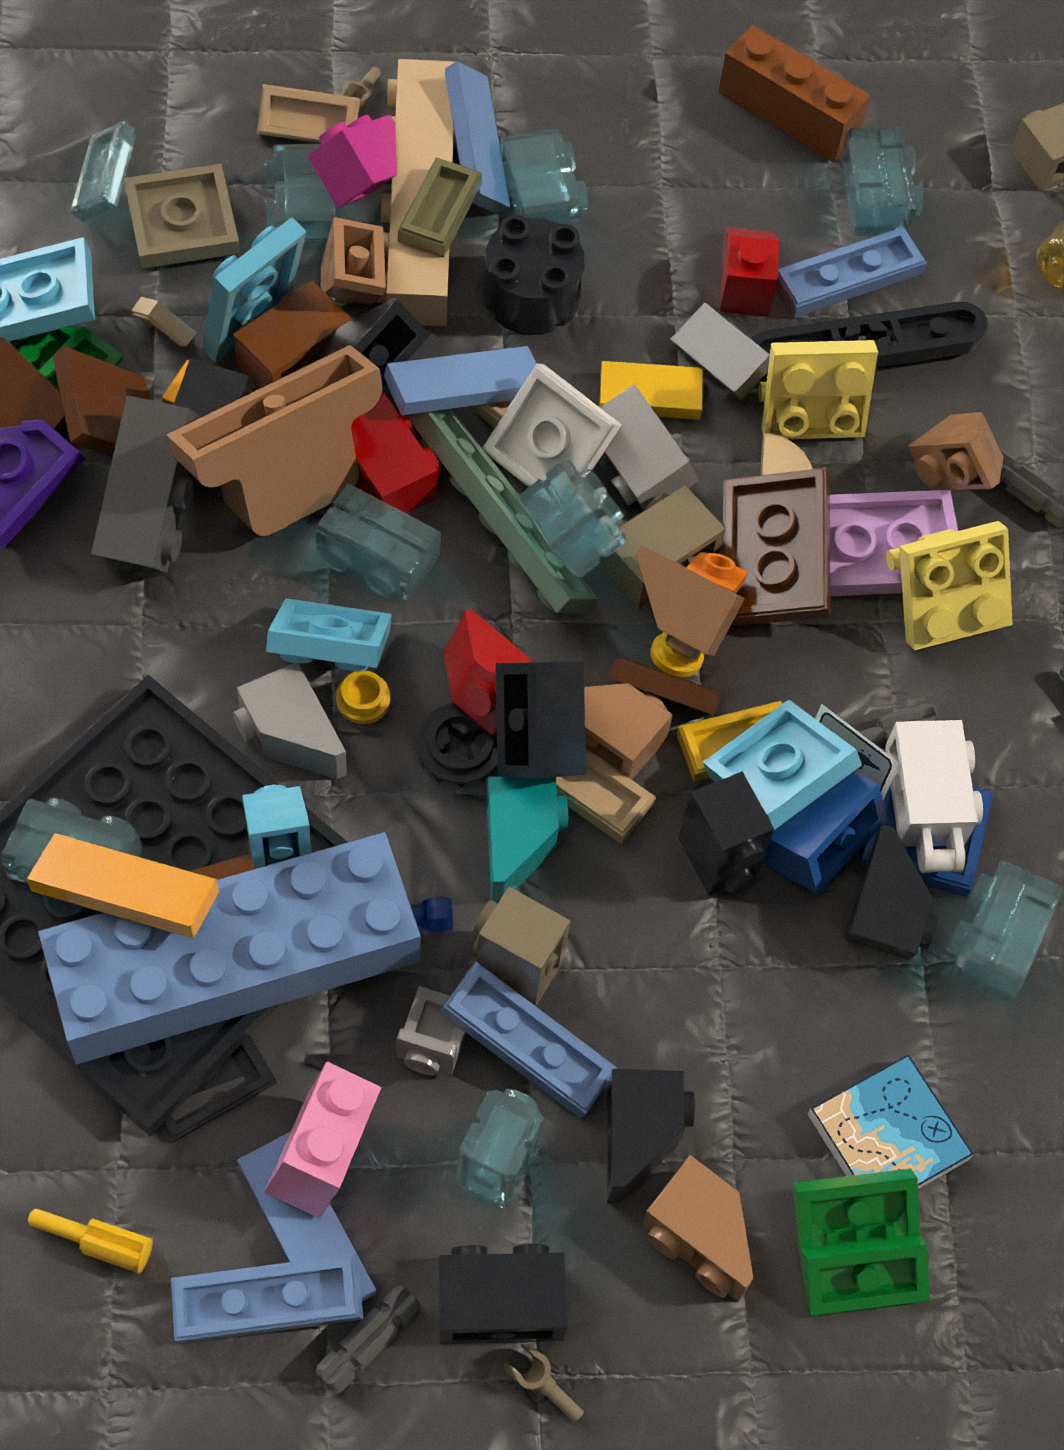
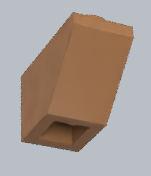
M982 412L952 414L907 446L915 461L916 473L929 490L992 489L1000 482L1004 457Z
M690 1155L646 1211L641 1227L649 1232L646 1235L647 1240L661 1254L670 1259H676L679 1256L697 1270L695 1274L697 1280L706 1289L721 1298H725L728 1294L738 1302L753 1280L740 1193Z

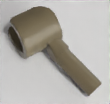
M372 67L362 80L358 82L345 81L340 93L342 96L360 99L358 118L362 117L372 94L370 91L371 86L381 75V71L377 67Z
M521 1344L520 1346L532 1356V1367L527 1373L521 1375L514 1367L505 1362L504 1369L508 1377L526 1389H537L543 1396H547L573 1423L578 1421L584 1411L550 1376L551 1367L547 1357L530 1345Z

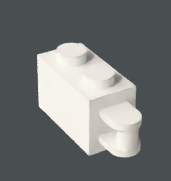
M962 720L896 722L885 748L886 753L900 763L890 784L897 834L904 847L916 846L918 866L921 873L962 872L965 865L964 845L975 826L981 823L983 817L982 797L979 791H973L970 775L975 767L973 743L971 740L965 741ZM945 845H946V848H947V849H933V846H945Z

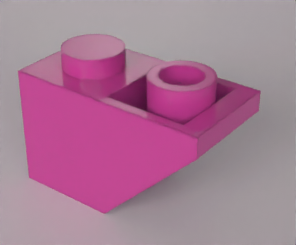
M368 114L356 119L347 126L345 122H341L319 136L322 145L307 155L337 208L362 200L397 175L395 122L391 115L371 120Z

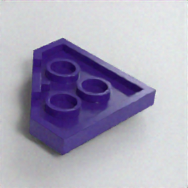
M43 419L22 421V426L0 428V552L86 459L80 451Z

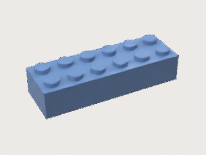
M383 832L217 880L219 893L194 939L107 913H100L38 931L64 1032L76 1065L419 963L421 936L386 833Z

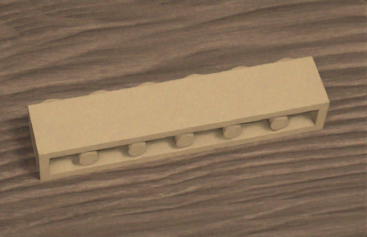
M398 59L397 79H388L387 108L396 109L395 116L391 117L395 122L397 175L385 183L392 184V193H382L381 223H390V232H383L385 263H388V272L385 273L386 289L384 295L377 300V303H384L395 298L421 325L447 326L449 249L445 257H441L398 242V228L435 158L453 162L454 125L445 78V68L455 62Z

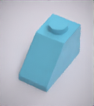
M268 785L259 788L254 794L242 795L252 861L255 869L311 853L309 822L300 786L287 788L283 785Z

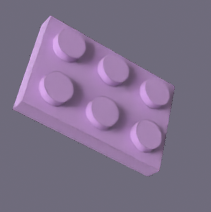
M931 490L830 495L831 596L902 593L901 569L894 571L889 569L886 562V551L899 548L901 545L917 542L919 537L948 529L957 532L958 528L951 491Z

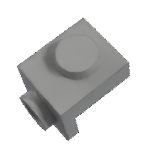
M421 986L417 989L404 1029L401 1028L398 1033L396 1057L403 1059L404 1064L408 1068L421 1074L437 1075L438 1071L452 1075L466 1032L439 1013L450 995Z

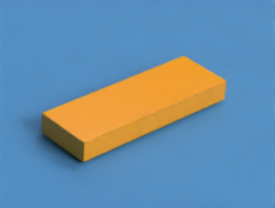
M54 833L27 878L32 892L193 939L219 893L217 879Z

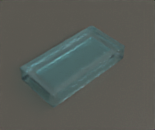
M127 121L119 122L92 135L90 138L70 212L82 222L117 208L137 130Z

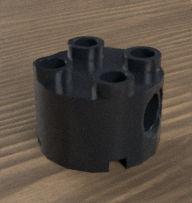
M512 215L502 220L500 229L492 235L485 248V275L483 280V302L487 310L489 306L491 311L496 314L495 320L500 325L520 334L543 335L554 331V325L564 320L565 325L573 319L581 301V278L585 267L584 250L580 244V235L577 229L571 225L558 224L545 218H524L520 215Z

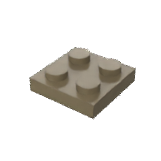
M222 164L124 178L141 269L240 254L239 239Z

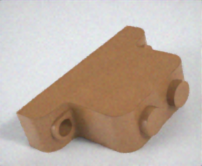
M349 345L166 434L170 452L202 485L206 487L221 486L225 505L254 533L260 536L271 535L343 498L356 486L359 471L351 424L355 418L371 410L379 401L382 394L380 369Z

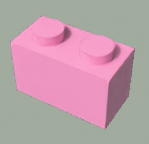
M326 1062L307 1093L264 1193L320 1218L340 1189L381 1087Z

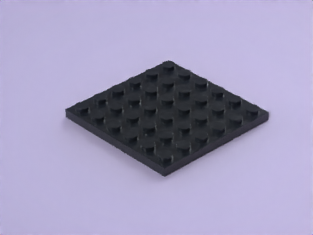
M150 675L143 678L0 809V1001L148 1136H151L280 1005L271 1006L77 1065L69 1048L38 931L104 912L30 890L27 878L54 833L191 871L240 856L251 855L242 795L254 794L256 790L264 786L280 785ZM305 806L309 822L311 853L348 843Z

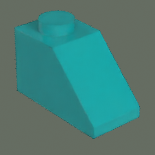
M488 777L486 809L491 900L499 903L508 887L516 890L556 850L558 831L568 829L567 796H557L556 777Z

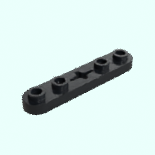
M951 302L766 330L755 334L751 340L770 354L771 343L858 341L859 336H866L867 340L875 341L878 351L877 368L973 352L982 344L988 328V321L984 312L976 305L968 302ZM768 372L760 379L761 382H767Z

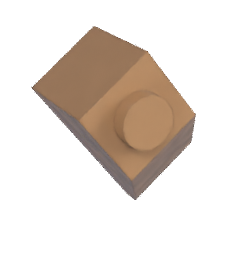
M333 218L321 263V289L330 298L344 303L356 302L371 305L383 297L386 283L382 226Z
M640 545L636 557L659 630L671 635L667 645L694 660L697 659L700 651L706 655L715 656L745 598L658 552Z
M629 683L584 687L585 747L632 780L667 740L673 714L667 711L666 706L658 697L649 692L642 693Z

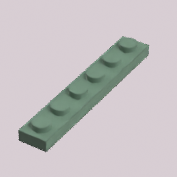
M386 383L384 387L393 398L392 393ZM394 400L393 406L396 410H398L397 404ZM452 408L407 414L411 423L423 437L421 439L423 447H429L433 451L436 458L442 462L451 474L449 479L452 485L460 493L467 496L480 512L478 517L481 523L500 538L509 550L507 555L512 564L529 576L538 588L537 595L541 602L556 613L586 614L599 600Z

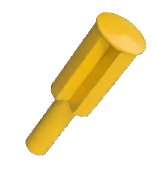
M37 1208L32 1210L28 1217L29 1226L80 1243L79 1250H82V1254L137 1272V1274L143 1271L151 1254L152 1238L93 1218L86 1226Z

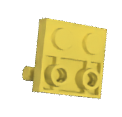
M875 341L771 343L767 382H759L758 385L759 402H764L761 426L763 435L764 433H771L786 439L865 437L878 356Z
M999 521L957 532L948 529L919 537L917 542L901 545L899 548L886 551V562L891 571L901 569L906 643L914 650L1012 625L1008 528Z

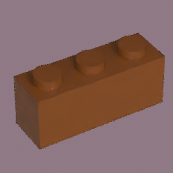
M754 25L725 52L718 91L834 163L861 134L871 96Z

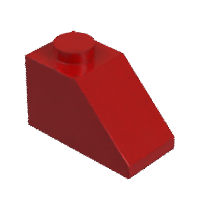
M725 227L720 312L769 317L778 277L779 239L774 232Z
M470 609L464 612L443 652L451 699L487 732L494 735L497 733L496 663L533 661Z

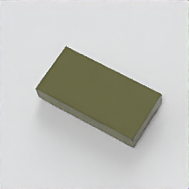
M436 157L398 228V242L445 257L482 184V173Z

